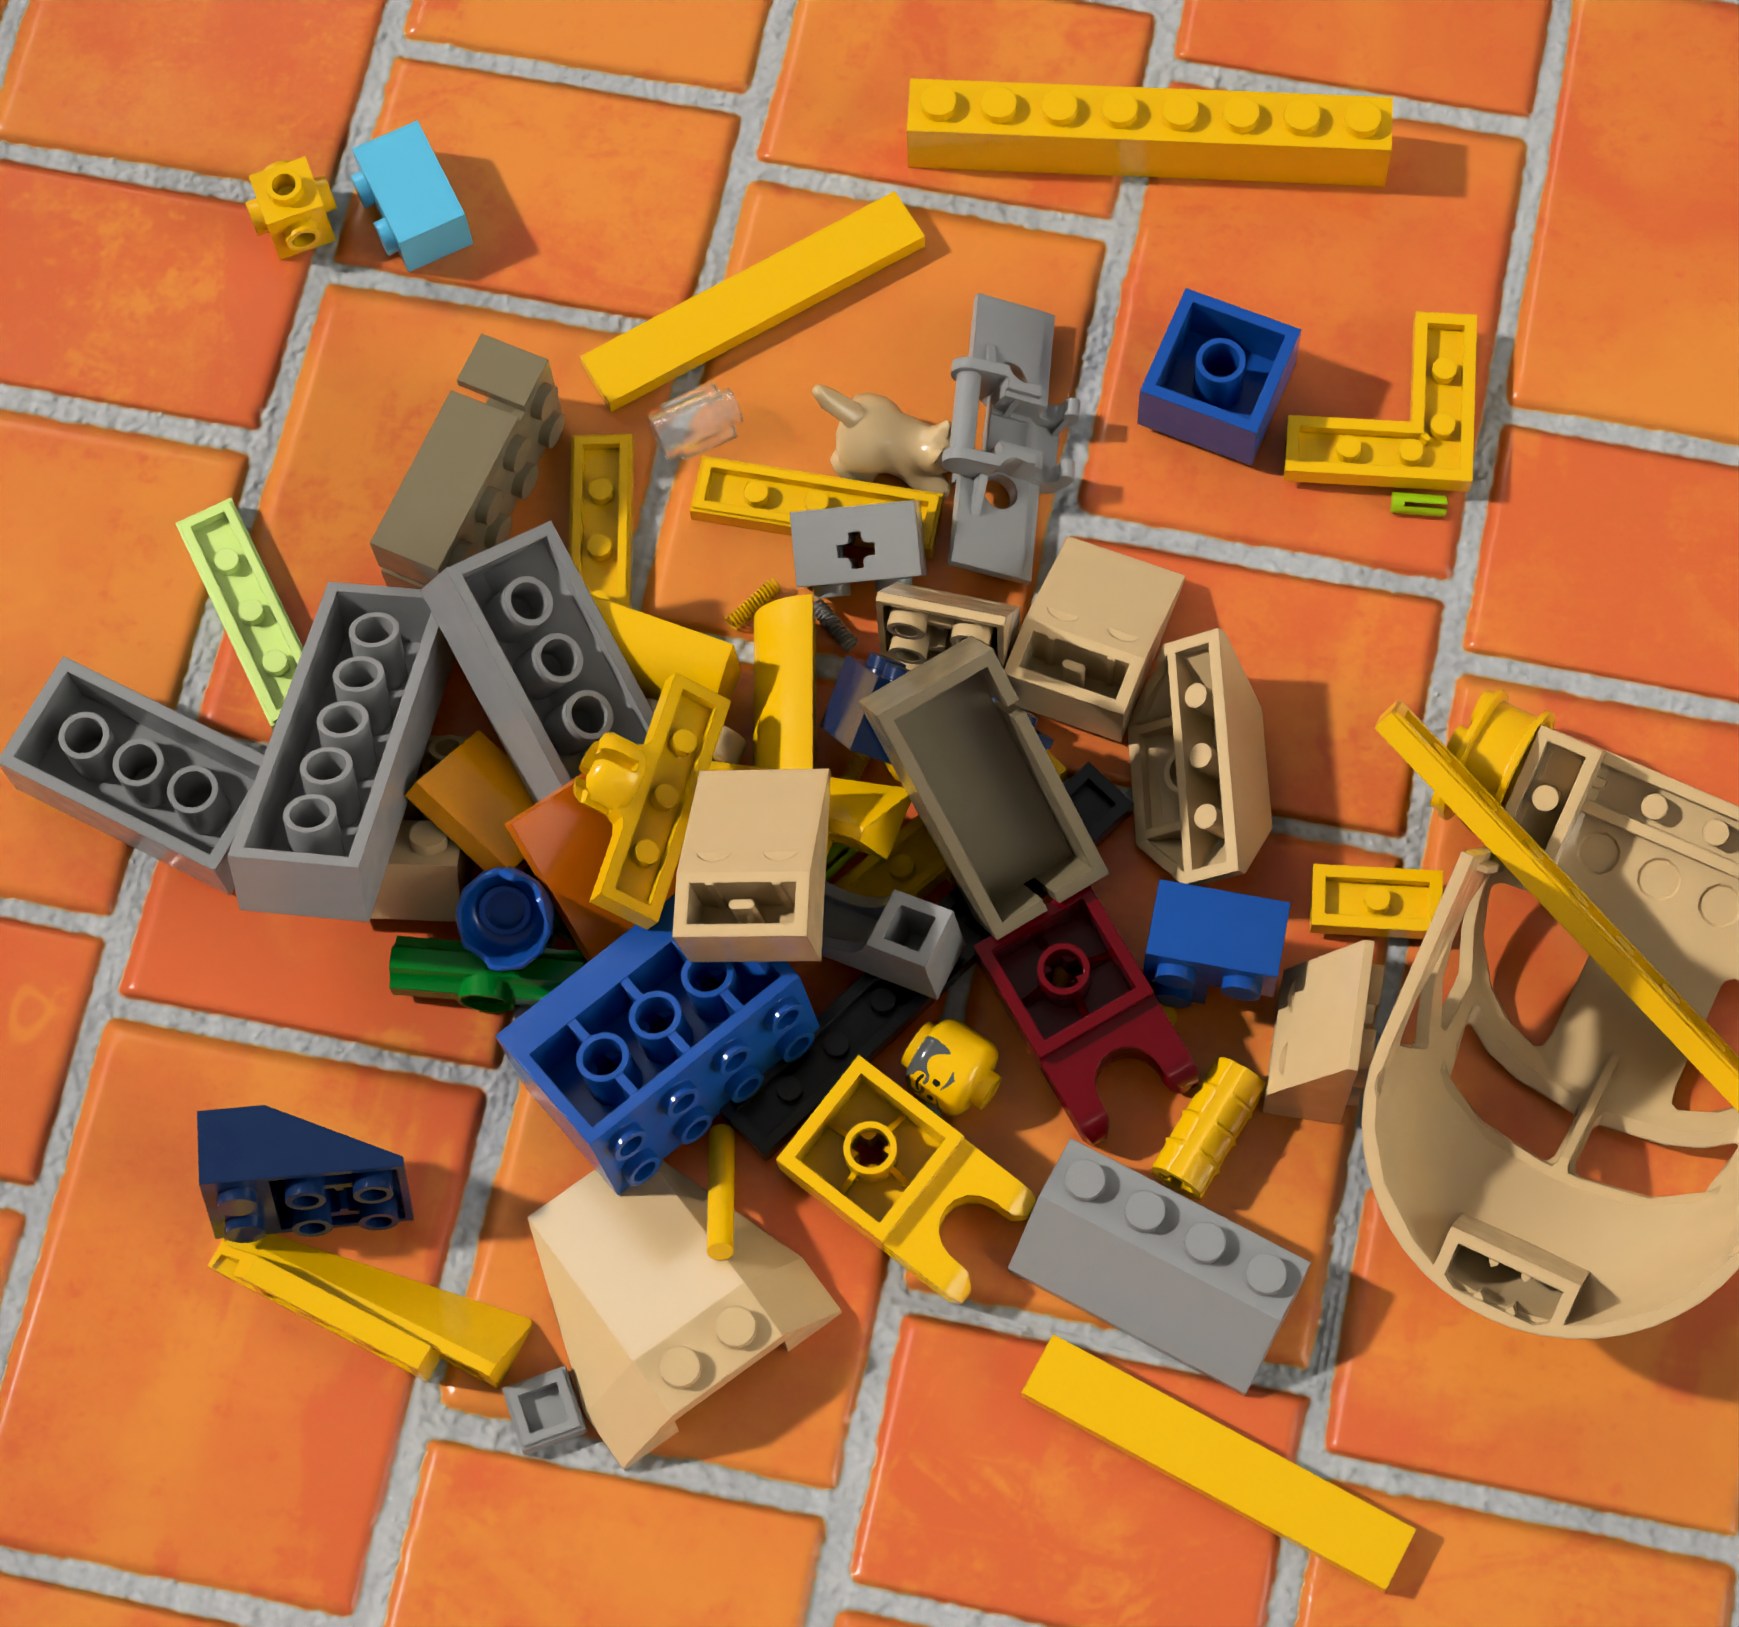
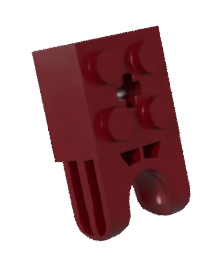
M1088 886L1061 903L1052 900L1045 904L1048 909L1046 912L1002 938L996 940L991 935L973 945L976 962L1083 1142L1094 1146L1106 1139L1108 1134L1109 1117L1097 1094L1096 1081L1101 1071L1111 1062L1122 1058L1138 1059L1154 1069L1170 1091L1185 1093L1199 1085V1076L1194 1060L1155 997L1152 987L1091 886ZM1062 966L1067 973L1078 970L1081 974L1075 977L1074 986L1064 988L1062 985L1053 986L1050 983L1053 982L1052 969Z

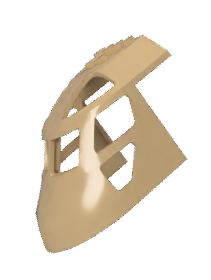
M1541 725L1505 806V810L1706 1021L1722 984L1732 979L1739 981V806L1610 751ZM1487 846L1462 851L1383 1030L1369 1067L1363 1097L1362 1139L1367 1173L1376 1201L1390 1230L1417 1267L1441 1290L1465 1307L1487 1319L1516 1330L1564 1339H1599L1626 1335L1652 1328L1681 1315L1704 1301L1724 1285L1739 1269V1112L1734 1107L1711 1112L1677 1109L1672 1101L1688 1059L1590 955L1548 1040L1544 1045L1535 1046L1513 1026L1492 988L1484 931L1490 889L1493 885L1502 882L1526 891L1528 890ZM1463 919L1459 972L1442 1006L1443 979L1452 942ZM1420 995L1414 1043H1400L1412 1009ZM1467 1024L1472 1026L1487 1052L1511 1075L1574 1114V1120L1556 1155L1551 1159L1543 1160L1482 1121L1450 1079ZM1598 1125L1662 1145L1703 1149L1734 1143L1738 1145L1735 1153L1711 1182L1706 1192L1647 1196L1580 1177L1576 1173L1575 1167L1591 1131Z

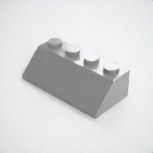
M551 520L445 568L420 590L534 804L582 773L579 770V766L589 747L595 741H599L604 733L612 731L636 744H644L654 713Z
M1070 1138L1036 1201L1008 1266V1272L1245 1396L1306 1279L1311 1262Z

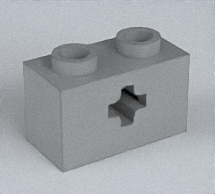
M909 500L790 512L796 586H813L814 599L851 595L850 583L875 580L876 593H878V591L896 582L913 585L912 577L927 576L920 501ZM861 532L863 542L874 543L875 555L864 557L863 568H858V562L855 558H845L844 546L855 543V534Z

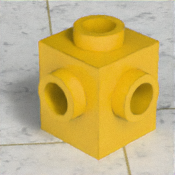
M306 156L292 161H277L267 166L263 171L249 175L256 196L255 199L245 202L258 236L270 233L280 260L336 241L327 216V212L337 209L325 174L313 178Z

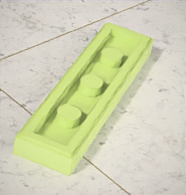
M229 498L175 524L272 730H274L304 648L232 498Z

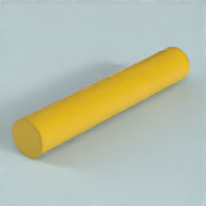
M726 1124L715 1125L709 1130L707 1254L714 1260L729 1259L734 1253L735 1131Z

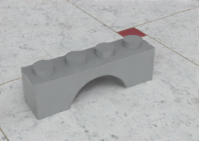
M825 881L822 956L938 1000L965 946L954 911L896 889L885 897H870L847 891Z

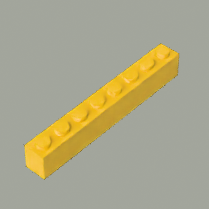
M910 78L906 130L908 167L1385 187L1392 152L1393 97Z

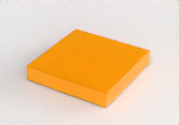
M477 730L416 781L405 797L483 870L500 866L503 868L511 866L517 869L526 860L504 824L534 805L510 758L480 730Z

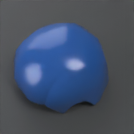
M500 866L481 872L463 888L455 910L457 927L463 948L483 960L487 964L488 969L496 972L524 969L544 952L555 927L554 905L547 890L538 880L526 872L511 866L505 868Z

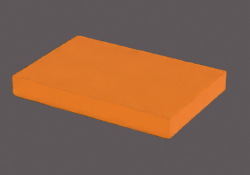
M583 773L577 776L586 781V776ZM574 778L504 825L537 880L549 893L554 908L586 961L589 962L635 924L589 902L612 837V823L605 815L579 803L573 793ZM678 864L666 900L675 894Z

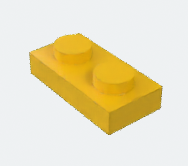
M1313 864L1311 871L1310 933L1424 939L1443 895V871Z

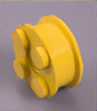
M1486 689L1473 710L1470 719L1471 726L1466 728L1459 725L1451 736L1446 748L1505 809L1540 726L1544 725L1554 729L1555 714L1545 710L1539 716H1536L1509 704L1508 692L1502 689H1497L1495 692ZM1434 792L1430 806L1438 810L1440 818L1444 820L1451 819L1455 813Z

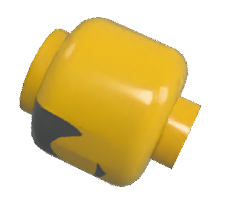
M954 1018L945 1019L937 1025L931 1021L924 1024L910 1042L901 1060V1065L907 1068L905 1077L907 1087L913 1093L949 1116H957L965 1112L971 1105L982 1110L991 1100L1002 1081V1076L994 1072L999 1056L997 1047L991 1041Z

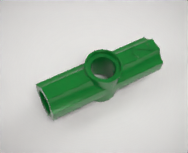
M397 936L390 955L389 988L393 995L453 999L467 1008L478 1011L509 1012L514 1010L515 1005H535L588 962L581 951L546 948L541 955L524 969L496 972L488 969L487 964L483 960L463 948L461 941Z

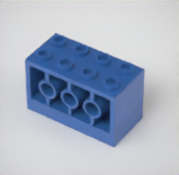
M675 894L665 901L658 923L648 930L634 925L495 1035L525 1088L617 1195H620L630 1186H638L649 1180L659 1169L661 1161L680 1145L693 1143L702 1137L710 1128L712 1120L720 1114L719 1110L730 1100L740 1103L755 1094L763 1083L764 1076L762 1074L783 1058L784 1061L790 1062L802 1056L814 1041L815 1036L813 1033L820 1028L800 976L786 961L689 962L672 938Z

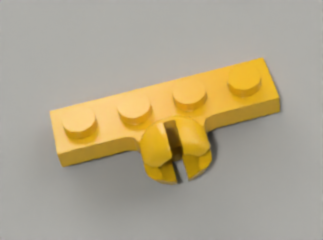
M675 672L664 682L644 744H636L611 731L604 733L599 741H595L589 747L579 766V770L586 776V781L576 776L573 793L579 803L605 815L612 823V837L592 892L590 903L646 930L658 923L681 855L699 771L709 770L731 700Z

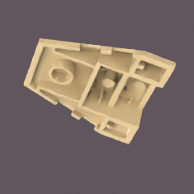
M663 1160L657 1172L649 1180L638 1186L628 1187L620 1195L614 1192L595 1169L527 1217L585 1416L623 1470L629 1468L676 1434L679 1430L675 1420L777 1346L782 1344L789 1352L842 1313L839 1306L801 1256L735 1210L734 1253L732 1257L726 1260L710 1258L707 1254L708 1191Z

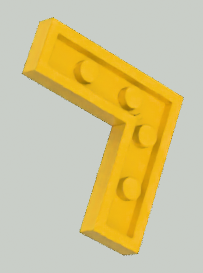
M1415 312L1413 321L1410 422L1288 415L1285 438L1284 481L1470 492L1473 482L1477 315Z

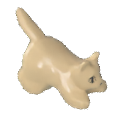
M822 384L814 386L812 394L820 407L840 420L836 431V449L830 458L833 470L839 477L872 483L879 473H888L900 478L912 489L943 494V498L949 496L950 484L942 475V473L949 472L942 467L943 451L950 447L952 425L949 420L942 421L937 425H931L913 416L904 414L886 396L867 392L854 395L850 399Z

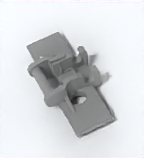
M981 293L974 297L968 356L954 359L951 364L950 375L956 381L950 447L945 449L942 454V467L952 472L951 484L956 485L948 565L1028 585L1031 583L1039 494H1053L1069 486L1074 481L1075 461L1063 459L1056 465L1058 440L1062 430L1074 425L1079 420L1081 401L1077 398H1067L1063 404H1048L1055 315ZM979 400L986 406L982 451L974 449ZM988 480L1000 483L1007 490L1009 495L1008 508L1000 509L988 502L984 495Z

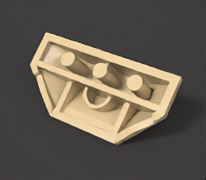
M1216 628L1163 644L1156 660L1160 664L1146 683L1127 726L1136 845L1157 864L1173 875L1179 883L1195 886L1245 874L1272 830L1262 707L1225 631Z

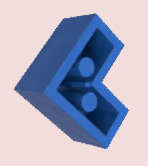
M1159 879L1143 971L1158 1002L1175 1008L1190 1007L1192 1002L1205 1004L1208 985L1220 987L1221 993L1238 1000L1254 1001L1260 999L1261 995L1273 997L1279 974L1291 903Z

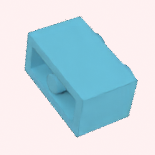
M418 120L352 148L359 172L350 175L357 195L364 208L372 205L376 206L381 219L373 222L379 239L388 256L396 252L399 253L408 272L474 244L466 215Z

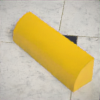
M813 594L796 595L774 600L763 605L754 615L753 767L768 769H817V623Z
M591 595L645 698L659 700L664 682L676 672L730 700L741 676L734 644Z

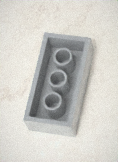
M63 656L1 753L0 768L16 789L230 896L235 887L227 855L264 754Z

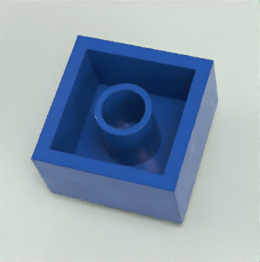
M1185 288L1140 389L1137 424L1252 466L1296 365L1302 329Z

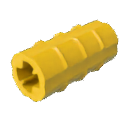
M1217 1057L1204 1080L1199 1082V1088L1188 1107L1182 1110V1117L1170 1137H1165L1166 1143L1151 1167L1152 1173L1168 1187L1189 1198L1201 1200L1214 1176L1220 1174L1219 1168L1230 1149L1236 1146V1139L1246 1122L1252 1119V1112L1266 1090V1083L1247 1067L1231 1059Z

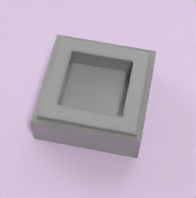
M566 1366L502 1388L521 1451L524 1455L588 1433Z

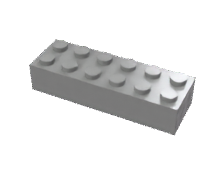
M340 582L327 583L227 855L240 910L369 922L409 801L405 795L414 785L455 660L454 653L420 592L421 589Z

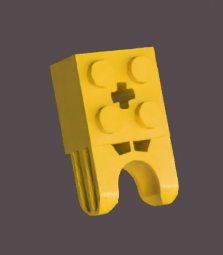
M860 1055L856 1057L776 1158L779 1170L933 1291L948 1302L962 1304L971 1293V1285L968 1272L948 1254L942 1245L939 1232L945 1217L956 1207L965 1204H980L991 1208L1013 1222L1029 1218L1036 1204V1198L1028 1187L967 1141L964 1135ZM877 1141L886 1145L882 1150L883 1158L886 1160L878 1166L871 1163L864 1167L858 1164L860 1156L855 1149L860 1143L870 1148Z

